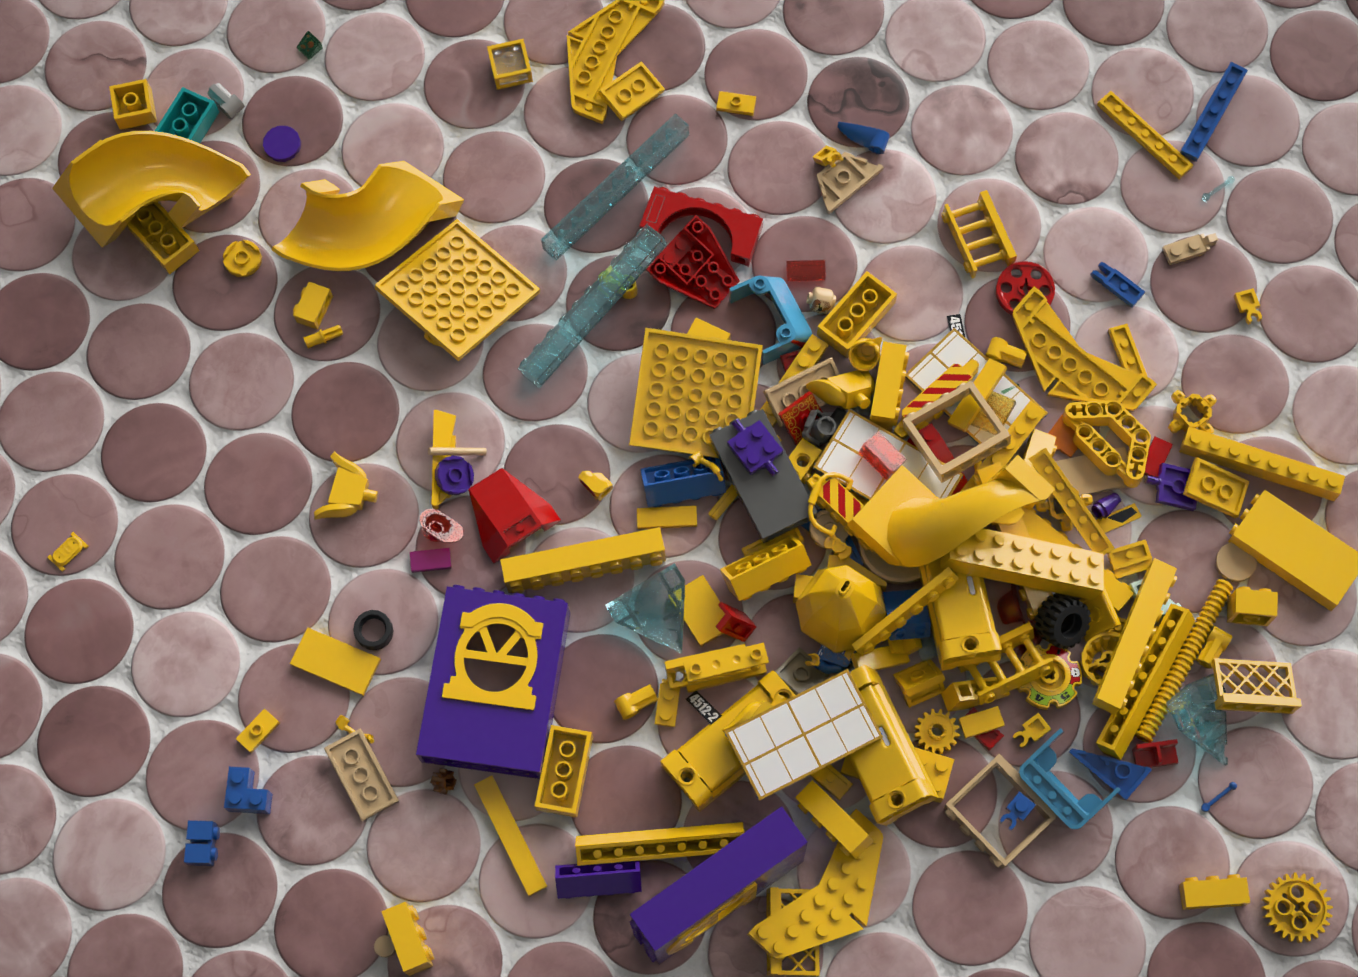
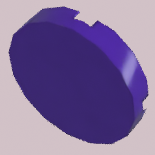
M277 126L266 133L263 138V147L266 155L274 161L286 162L292 160L297 152L299 153L301 140L293 128Z
M452 455L438 463L435 469V479L443 492L449 495H459L465 493L473 484L474 472L470 463H467L464 458Z

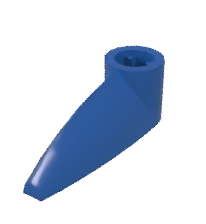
M838 122L837 127L849 139L867 147L875 154H884L890 137L888 132L868 126Z

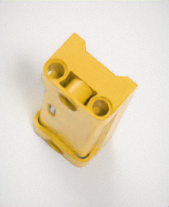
M940 558L918 567L922 587L944 571V569H940ZM955 572L959 577L955 585L950 589L944 590L937 600L927 604L941 671L963 665L1001 660L1002 648L1000 639L995 630L984 578Z
M863 665L850 671V674L883 738L848 756L870 800L869 808L876 823L887 826L903 815L939 797L878 672L867 665Z
M771 670L760 679L758 685L721 714L722 716L713 724H708L678 750L674 749L660 760L662 768L675 781L699 812L746 775L722 729L728 726L743 708L750 703L765 701L771 704L776 693L787 699L795 696L774 670ZM689 778L690 782H684V780Z

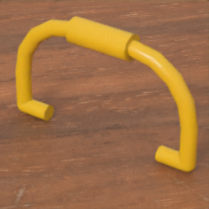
M836 472L826 473L819 478L817 483L813 485L807 502L808 516L812 525L831 537L835 535L838 526L833 525L830 531L819 525L813 516V506L816 504L821 484L827 478L835 477L848 482L846 489L848 491L851 490L853 479Z

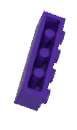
M640 860L577 866V864L555 865L558 899L642 892Z

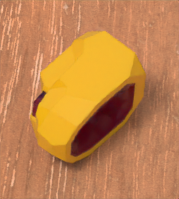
M582 471L579 474L578 478L581 484L598 501L602 500L613 489V484L602 473Z

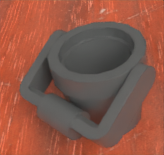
M811 410L804 425L802 437L816 447H819L820 444H826L834 435L836 422L820 410Z

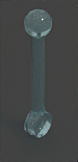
M1229 176L1224 183L1216 187L1214 190H1212L1209 193H1204L1202 195V200L1205 202L1208 201L1210 196H1212L1214 193L1222 189L1227 184L1233 183L1235 181V178L1233 176Z

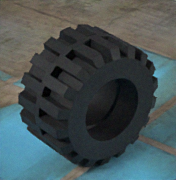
M1054 593L1053 596L1050 595L1046 601L1041 603L1042 606L1038 608V614L1035 616L1036 623L1034 625L1037 629V634L1060 649L1072 648L1076 643L1079 644L1082 637L1086 636V631L1090 628L1089 622H1091V617L1089 615L1091 613L1087 609L1086 604L1072 596Z

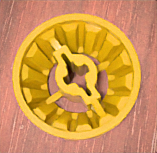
M1098 634L1092 637L1084 646L1081 652L1080 666H1082L1083 676L1087 677L1093 686L1100 685L1102 676L1098 675L1095 671L1105 672L1108 663L1104 661L1105 659L1107 661L1110 660L1120 636L1119 634ZM1101 652L1100 658L1092 663L1094 656Z

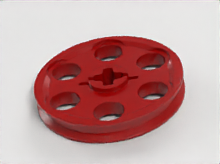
M1022 261L1011 264L1003 270L997 281L996 297L1000 306L1007 313L1013 314L1014 309L1009 305L1011 301L1015 300L1020 303L1024 298L1025 293L1021 289L1025 285V280L1028 292L1034 286L1038 290L1042 287L1048 288L1050 294L1045 297L1048 304L1051 305L1055 295V284L1052 276L1044 267L1033 262ZM1019 270L1022 276L1015 278L1012 276L1011 271ZM1038 271L1041 274V278L1033 279L1030 273ZM1007 284L1011 287V291L1005 293L1001 290V286Z

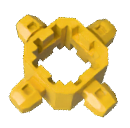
M1177 390L1171 395V399L1177 404L1173 411L1174 420L1168 426L1172 433H1177L1180 430L1186 432L1188 427L1211 434L1214 433L1210 423L1207 424L1212 417L1211 407L1217 401L1212 394L1204 398L1199 394H1191L1185 398V395ZM1191 404L1193 406L1196 405L1197 410L1204 414L1203 418L1195 423H1192V421L1188 422V418L1181 414L1182 410Z
M1052 493L1047 498V501L1043 500L1039 504H1035L1036 511L1046 512V509H1048L1049 515L1054 519H1062L1060 524L1063 531H1071L1073 529V523L1066 513L1056 514ZM1081 494L1080 498L1086 506L1093 503L1092 495Z

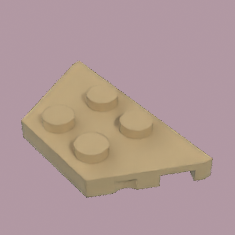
M847 152L841 155L844 159L843 161L838 160L835 162L836 167H831L829 164L817 174V182L827 213L831 214L882 172L884 167L880 164L877 166L868 163L866 159L857 158Z

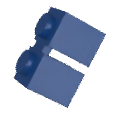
M188 820L186 839L190 840L191 843L208 844L186 843L184 863L191 866H214V861L218 858V849L215 848L216 840L220 837L218 824L213 821Z

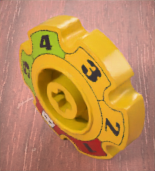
M1049 644L1047 649H1042L1040 645H1036L1035 647L1043 660L1050 657L1053 659L1054 670L1050 673L1052 678L1046 679L1040 676L1018 687L1017 690L1025 692L1027 694L1026 702L1036 708L1048 710L1050 704L1055 705L1057 709L1062 708L1075 698L1077 691H1075L1074 687H1079L1082 683L1080 664L1078 661L1073 662L1070 660L1071 652L1067 649H1060L1052 644ZM1027 650L1020 658V662L1025 670L1036 665Z

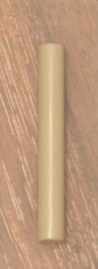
M428 448V455L486 456L487 454L486 448Z

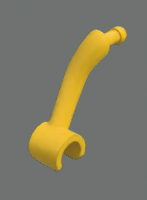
M697 451L689 457V459L695 462L693 467L701 463L710 468L717 475L720 482L723 481L720 468L716 464L704 459L700 452Z
M343 715L337 718L335 723L339 729L345 730L349 734L355 731L348 726L350 722L348 718ZM364 734L368 742L374 743L373 735Z

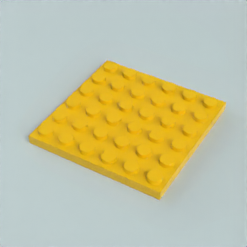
M458 219L375 284L376 291L457 361H460L540 293V288Z
M645 328L629 446L690 455L698 451L704 457L718 458L710 442L709 435L712 434L711 432L718 427L724 428L737 418L741 420L754 410L763 345Z

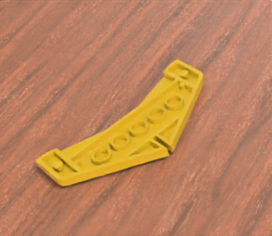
M615 0L568 31L566 36L570 92L574 113L603 124L607 117L608 105L600 97L598 91L613 81L617 56L661 11L665 0Z
M1035 286L1014 309L1012 314L1013 320L1043 392L1048 389L1055 379L1058 381L1047 396L1079 402L1117 401L1127 411H1134L1157 386V383L1151 378L1142 374L1138 375L1089 354L1079 347L1048 304L1046 297Z
M855 809L849 816L874 842L857 859L851 854L847 857L839 848L841 844L837 842L819 884L756 924L747 933L772 958L781 959L863 930L849 916L850 914L864 927L867 926L883 843V834L859 810Z

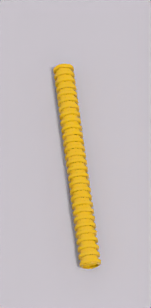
M1218 579L1216 585L1213 586V590L1207 598L1208 601L1204 603L1205 606L1202 607V611L1199 613L1200 617L1196 618L1197 622L1191 628V633L1188 634L1185 644L1182 645V649H1180L1176 657L1177 660H1174V665L1170 668L1171 671H1168V676L1164 679L1165 682L1159 688V692L1156 694L1157 698H1154L1153 703L1150 705L1151 709H1148V714L1144 716L1145 720H1142V725L1138 728L1139 731L1135 733L1140 740L1151 743L1153 741L1152 737L1156 736L1155 732L1159 730L1158 726H1161V721L1165 719L1164 715H1167L1170 704H1173V699L1176 698V693L1179 692L1178 688L1182 687V683L1185 681L1184 677H1187V672L1191 670L1190 666H1193L1196 655H1199V650L1202 649V645L1205 643L1204 639L1208 638L1207 634L1211 632L1210 629L1213 628V623L1217 621L1216 618L1219 617V613L1222 611L1221 607H1224V602L1228 600L1227 597L1230 596V591L1233 590V586L1229 582Z

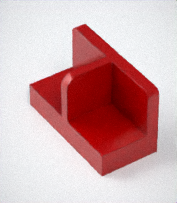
M720 602L718 606L725 615L715 627L720 632L745 642L757 626L743 611Z
M1178 740L1137 744L1132 749L1135 764L1150 768L1178 764L1175 747L1178 744Z

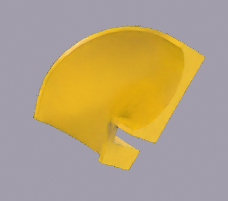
M131 131L108 137L88 148L69 163L52 189L103 248L117 239L138 210L159 201L177 202L168 215L181 229L233 197L251 174L243 164L192 140L164 132Z
M405 161L379 164L362 187L345 194H338L340 189L325 179L301 183L300 187L306 190L307 196L303 213L289 235L279 244L273 246L271 250L287 260L323 270L352 271L367 268L382 262L401 250L417 237L431 221L457 216L464 199Z
M1017 455L986 483L939 499L910 471L901 465L847 526L888 564L902 567H919L943 557L991 522L1003 525L1017 523L1025 514L1021 507L1046 500L1055 488Z

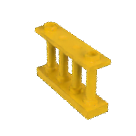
M987 190L980 192L977 203L951 211L948 204L944 205L943 212L941 213L943 222L948 224L964 260V269L966 273H970L971 278L976 277L978 267L1001 259L1005 260L1007 266L1015 263L1017 258L1016 252ZM977 210L983 211L985 215L983 220L960 228L958 227L955 218ZM986 226L990 227L992 231L991 236L968 244L965 243L963 234ZM992 243L998 244L999 252L973 261L969 251Z
M1030 622L999 636L1002 653H1006L1017 674L1006 678L997 661L988 662L999 683L988 687L976 667L983 662L958 666L961 673L964 671L970 672L981 690L977 693L980 705L991 703L997 697L1040 676H1047L1054 670L1053 659L1050 657L1043 660L1031 641L1034 638V630ZM1020 644L1025 645L1036 665L1026 670L1013 650L1014 647Z
M764 642L683 662L688 683L750 668L748 673L686 686L687 692L690 693L767 674L765 664L769 663Z

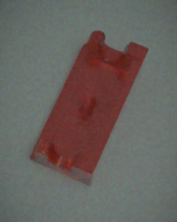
M879 431L868 439L859 451L886 480L907 460Z

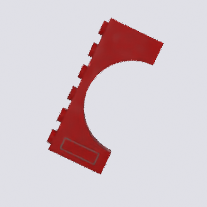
M654 186L639 225L641 235L659 239L662 231L679 218L695 215L707 217L719 223L728 233L732 242L731 262L749 267L763 228V218L756 214L743 213L736 208H726L719 203L712 204L702 198H692L682 192L675 193L665 187L658 188Z

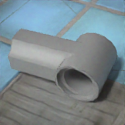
M220 83L209 87L208 96L219 105L222 112L229 119H232L245 107L235 94L231 95Z

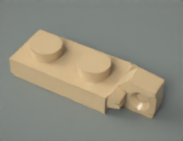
M1216 233L1207 236L1198 234L1165 245L1162 250L1169 265H1173L1205 254L1210 250V246L1217 244L1218 238Z

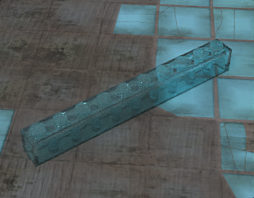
M675 113L541 238L542 248L555 260L559 259L689 136V125Z
M648 224L639 229L635 238L624 246L623 251L618 257L612 259L610 266L598 275L593 285L587 287L584 295L579 300H576L568 313L559 319V323L547 332L543 341L538 343L534 347L533 352L521 361L518 367L521 374L540 389L668 245L665 238Z

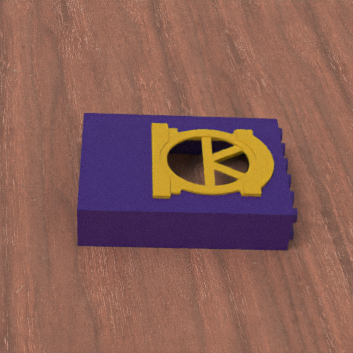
M461 585L447 586L416 756L421 763L540 779L550 727L553 723L571 614L569 605L565 600L554 598L551 601L545 600L542 596L529 598L521 593L507 595L499 590H493L492 593L485 592L484 589L477 587L470 590L465 589ZM504 624L515 629L514 634L498 653H496L489 635L488 625ZM476 632H480L487 652L466 649L470 639ZM520 638L525 640L528 649L527 658L507 655ZM464 658L526 666V669L518 682L510 688L499 692H490L477 687L469 679L465 670Z
M781 806L630 913L631 921L629 923L633 935L640 945L643 944L652 962L657 961L660 965L676 952L694 942V939L742 905L745 906L755 899L757 894L804 861L807 840Z

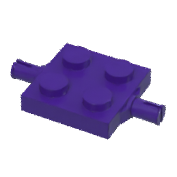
M739 419L733 421L732 425L738 433L727 441V445L749 474L752 475L756 471L766 468L772 477L777 475L779 471L773 465V461L783 454L784 450L763 423L758 420L753 425L744 428Z
M1162 463L1159 465L1157 478L1146 475L1145 484L1156 486L1155 503L1190 511L1196 510L1197 501L1183 495L1191 469Z

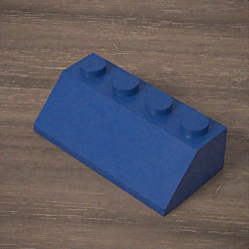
M704 457V459L716 464L720 468V474L723 477L721 482L718 480L717 475L707 466L700 463L698 466L693 467L695 462L692 459L641 468L647 506L660 507L663 504H677L684 500H698L705 496H719L722 493H726L724 474L719 458Z

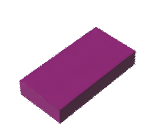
M450 548L410 552L411 572L452 569Z

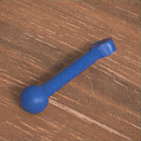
M1230 782L1229 787H1227L1219 795L1213 798L1210 802L1202 804V811H1209L1210 806H1212L1220 798L1226 795L1229 791L1235 790L1237 788V784L1235 782Z

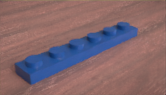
M1230 62L1182 147L1180 153L1183 156L1197 162L1245 77L1247 69Z

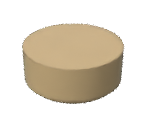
M383 935L375 941L374 949L379 956L387 958L395 953L396 950L390 936Z

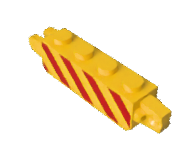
M973 359L963 367L960 364L950 366L902 409V420L895 427L894 433L901 439L909 436L903 427V419L909 413L922 409L925 404L938 400L944 393L954 391L960 384L968 383L971 380L973 382V377L975 374L977 375L979 370V362ZM942 410L917 424L915 428L918 431L929 425V422L933 419L937 420L944 411Z
M815 473L808 479L807 484L811 489L817 483L820 476ZM829 478L827 481L824 480L821 484L816 504L821 509L825 508L830 512V517L835 522H840L850 536L854 535L859 540L858 542L865 550L869 549L873 553L874 550L847 526L864 505L835 478Z

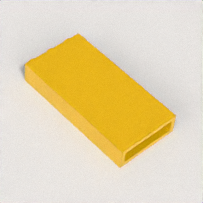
M1264 490L1261 495L1256 494L1250 502L1253 505L1250 510L1246 508L1240 516L1242 520L1240 525L1235 523L1229 534L1232 536L1228 542H1232L1257 559V562L1332 611L1358 576V551L1268 491Z

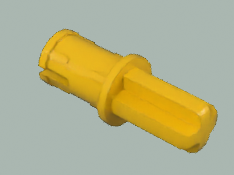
M336 325L323 331L320 329L319 332L303 338L309 349L321 343L326 344V341L343 335V331L340 325Z

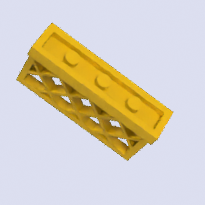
M1218 658L1212 660L1217 692L1216 710L1293 714L1302 707L1301 699L1296 697L1291 663ZM1219 665H1225L1231 672L1227 676L1220 671ZM1239 666H1244L1250 672L1247 677L1237 670ZM1258 667L1264 668L1269 673L1266 678L1256 671ZM1277 669H1285L1286 678L1282 679L1275 671ZM1232 674L1242 681L1238 686L1229 679ZM1251 675L1261 682L1258 687L1248 680ZM1270 676L1280 683L1277 688L1267 681ZM1224 682L1234 690L1232 693H1223L1222 685ZM1245 684L1253 692L1251 695H1247L1240 687ZM1262 685L1272 692L1270 696H1265L1259 690ZM1283 686L1289 691V697H1284L1278 690Z
M768 888L766 890V918L780 910L781 907H785L781 902V894H789L796 900L797 896L795 894H801L800 896H802L811 889ZM819 945L813 947L809 952L804 950L803 952L806 955L799 962L792 955L788 956L795 964L790 971L782 970V960L784 958L774 959L767 953V976H820ZM809 957L814 962V971H806L800 964Z

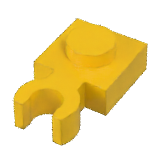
M827 145L813 156L815 163L822 166L830 164L831 167H836V161L844 160L836 149Z
M1254 288L1235 293L1234 299L1239 312H1246V323L1248 325L1251 324V316H1255L1257 321L1260 322L1262 315L1256 310L1260 307V303Z
M1038 712L1022 724L1025 730L1023 732H1016L1013 738L1024 737V742L1019 745L1021 748L1027 746L1030 738L1036 742L1052 729Z

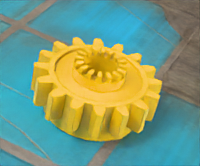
M931 709L930 715L924 712V719L920 717L917 719L920 725H915L914 730L918 731L915 733L914 738H919L917 745H923L924 750L927 751L929 749L932 753L939 751V754L942 755L944 749L948 752L951 750L950 744L956 745L957 742L954 738H959L960 734L955 731L959 730L960 727L959 725H954L956 718H949L950 712L944 715L942 714V709L938 713ZM939 728L942 731V735H934L931 729Z

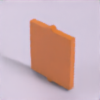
M1062 414L1048 434L1056 437L1054 444L1057 446L1056 451L1059 450L1071 458L1078 449L1073 443L1075 431L1063 423ZM1079 434L1081 437H1087L1084 434Z

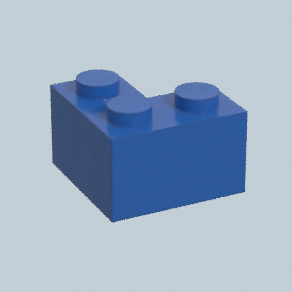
M229 766L224 808L229 812L270 814L273 794L268 789H253L255 772L251 768Z

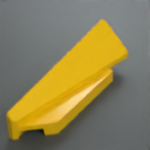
M434 410L433 447L456 448V436L453 435L456 415ZM452 455L432 456L431 505L433 510H437L444 500L452 496L443 492L435 479V469L438 463Z

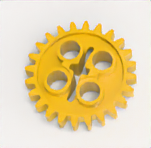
M1296 872L1292 874L1291 878L1288 874L1283 875V880L1280 877L1276 878V883L1271 882L1269 884L1272 890L1266 889L1264 891L1269 897L1262 898V901L1267 903V905L1261 907V909L1268 913L1263 918L1270 919L1267 926L1274 925L1273 933L1280 931V938L1283 939L1288 936L1289 942H1292L1295 937L1297 943H1301L1303 938L1306 942L1311 941V936L1314 939L1318 938L1317 932L1321 934L1325 932L1322 926L1327 927L1330 925L1326 919L1333 917V915L1327 913V910L1333 908V906L1326 903L1331 900V897H1324L1327 889L1320 891L1321 882L1314 885V877L1306 880L1304 873L1299 878ZM1293 887L1299 890V898L1292 895L1291 890ZM1279 902L1286 906L1285 913L1278 910ZM1309 902L1316 906L1315 913L1309 911ZM1296 904H1298V905L1300 906V907L1298 908V910H1299L1298 912H1296V911L1294 910L1295 907H1296V906H1295ZM1295 918H1299L1302 921L1301 929L1295 926Z

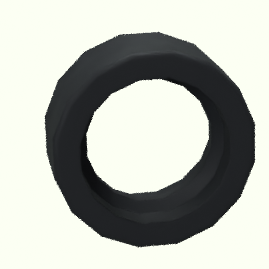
M365 611L354 622V636L359 644L367 650L382 649L389 644L393 637V625L387 615L381 611ZM370 619H379L385 625V634L378 641H368L362 636V626Z

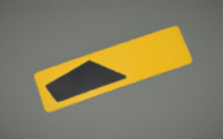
M1133 503L1112 512L1107 518L1096 519L1104 533L1141 518L1142 515L1136 504Z

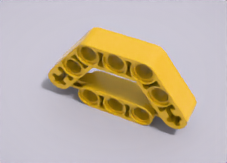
M1117 401L1069 403L1063 414V423L1075 431L1073 443L1102 473L1108 476H1113L1117 473L1127 487H1138L1146 467L1151 439L1149 431ZM1092 426H1108L1129 447L1126 463L1121 459L1120 454ZM1079 434H1084L1087 437H1081ZM1136 439H1141L1144 442H1138ZM1093 448H1099L1101 451H1095ZM1133 456H1137L1141 460H1136L1133 458ZM1107 462H1113L1115 465H1109ZM1133 470H1136V472H1135V477L1132 476V475H1133V474H1132V471H1133Z

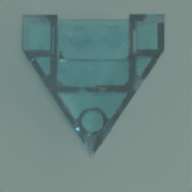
M673 563L605 606L615 623L682 654L685 579L676 564Z
M1213 673L1187 684L1166 702V706L1179 731L1226 766L1228 765V757L1224 756L1225 745H1227L1226 711L1215 709L1217 692ZM1222 685V687H1223V693H1226V690H1225L1224 686Z

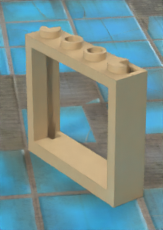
M972 380L968 383L960 384L950 393H944L938 400L925 404L922 409L909 413L903 419L905 431L941 483L1011 444V435ZM971 394L998 434L942 466L915 426Z
M1000 754L944 806L945 814L952 821L956 820L961 825L959 827L966 836L970 835L975 840L974 844L982 852L986 851L991 856L989 858L990 861L997 868L1000 866L1002 869L1058 817ZM994 768L1018 791L1035 803L1036 806L1034 808L1045 818L1005 858L954 807Z

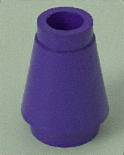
M1114 492L1095 501L1091 507L1092 513L1098 519L1107 518L1121 502V498Z

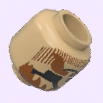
M815 287L812 292L808 293L806 303L809 304L811 311L828 314L835 307L836 296L830 289Z

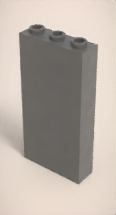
M763 409L760 411L753 410L747 414V417L741 420L737 418L744 428L760 420L784 450ZM733 421L724 428L718 427L711 432L712 434L709 435L710 442L763 544L810 521L807 503L809 495L785 450L783 454L773 461V465L779 471L777 475L772 477L766 468L750 475L727 445V441L738 433L732 425ZM813 506V516L817 518V510Z

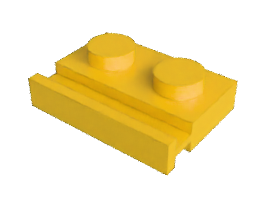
M1146 539L1115 548L1107 553L1116 579L1145 571L1152 562V556Z

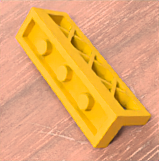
M745 644L665 661V670L670 690L750 672V668L688 683L686 672L684 671L683 662L746 647ZM680 672L685 677L682 682L673 683L671 673Z

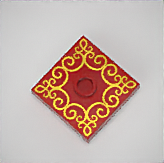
M810 391L778 413L795 445H798L803 438L802 432L811 410H820L822 412Z

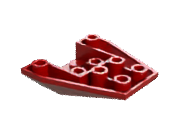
M697 215L687 223L646 269L660 284L713 309L729 294V288L740 282L711 228Z
M503 468L468 489L482 546L493 564L509 555V548L542 528L545 532L561 522L551 504Z

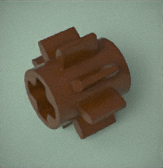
M440 768L439 772H433L430 781L434 786L433 791L447 795L449 790H454L457 781L453 776L454 772L444 768Z

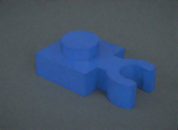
M1019 791L1005 808L1010 813L1003 815L999 822L1002 824L1005 819H1009L1011 826L1008 830L1011 831L1016 826V819L1018 818L1023 822L1036 804Z

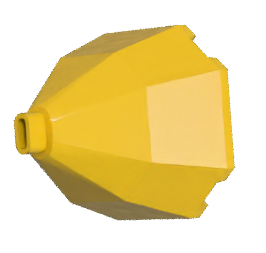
M847 565L817 570L795 602L801 632L835 654L854 649L852 644L887 615L881 587Z

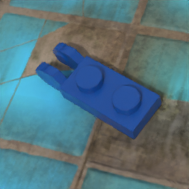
M1100 262L1098 267L1103 273L1108 275L1107 277L1096 270L1091 272V277L1101 283L1102 286L1131 308L1145 294L1143 289L1104 262Z

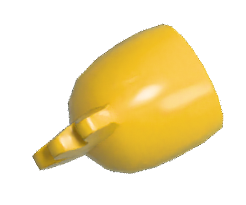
M882 337L857 340L851 346L848 354L851 365L860 371L873 369L880 360Z

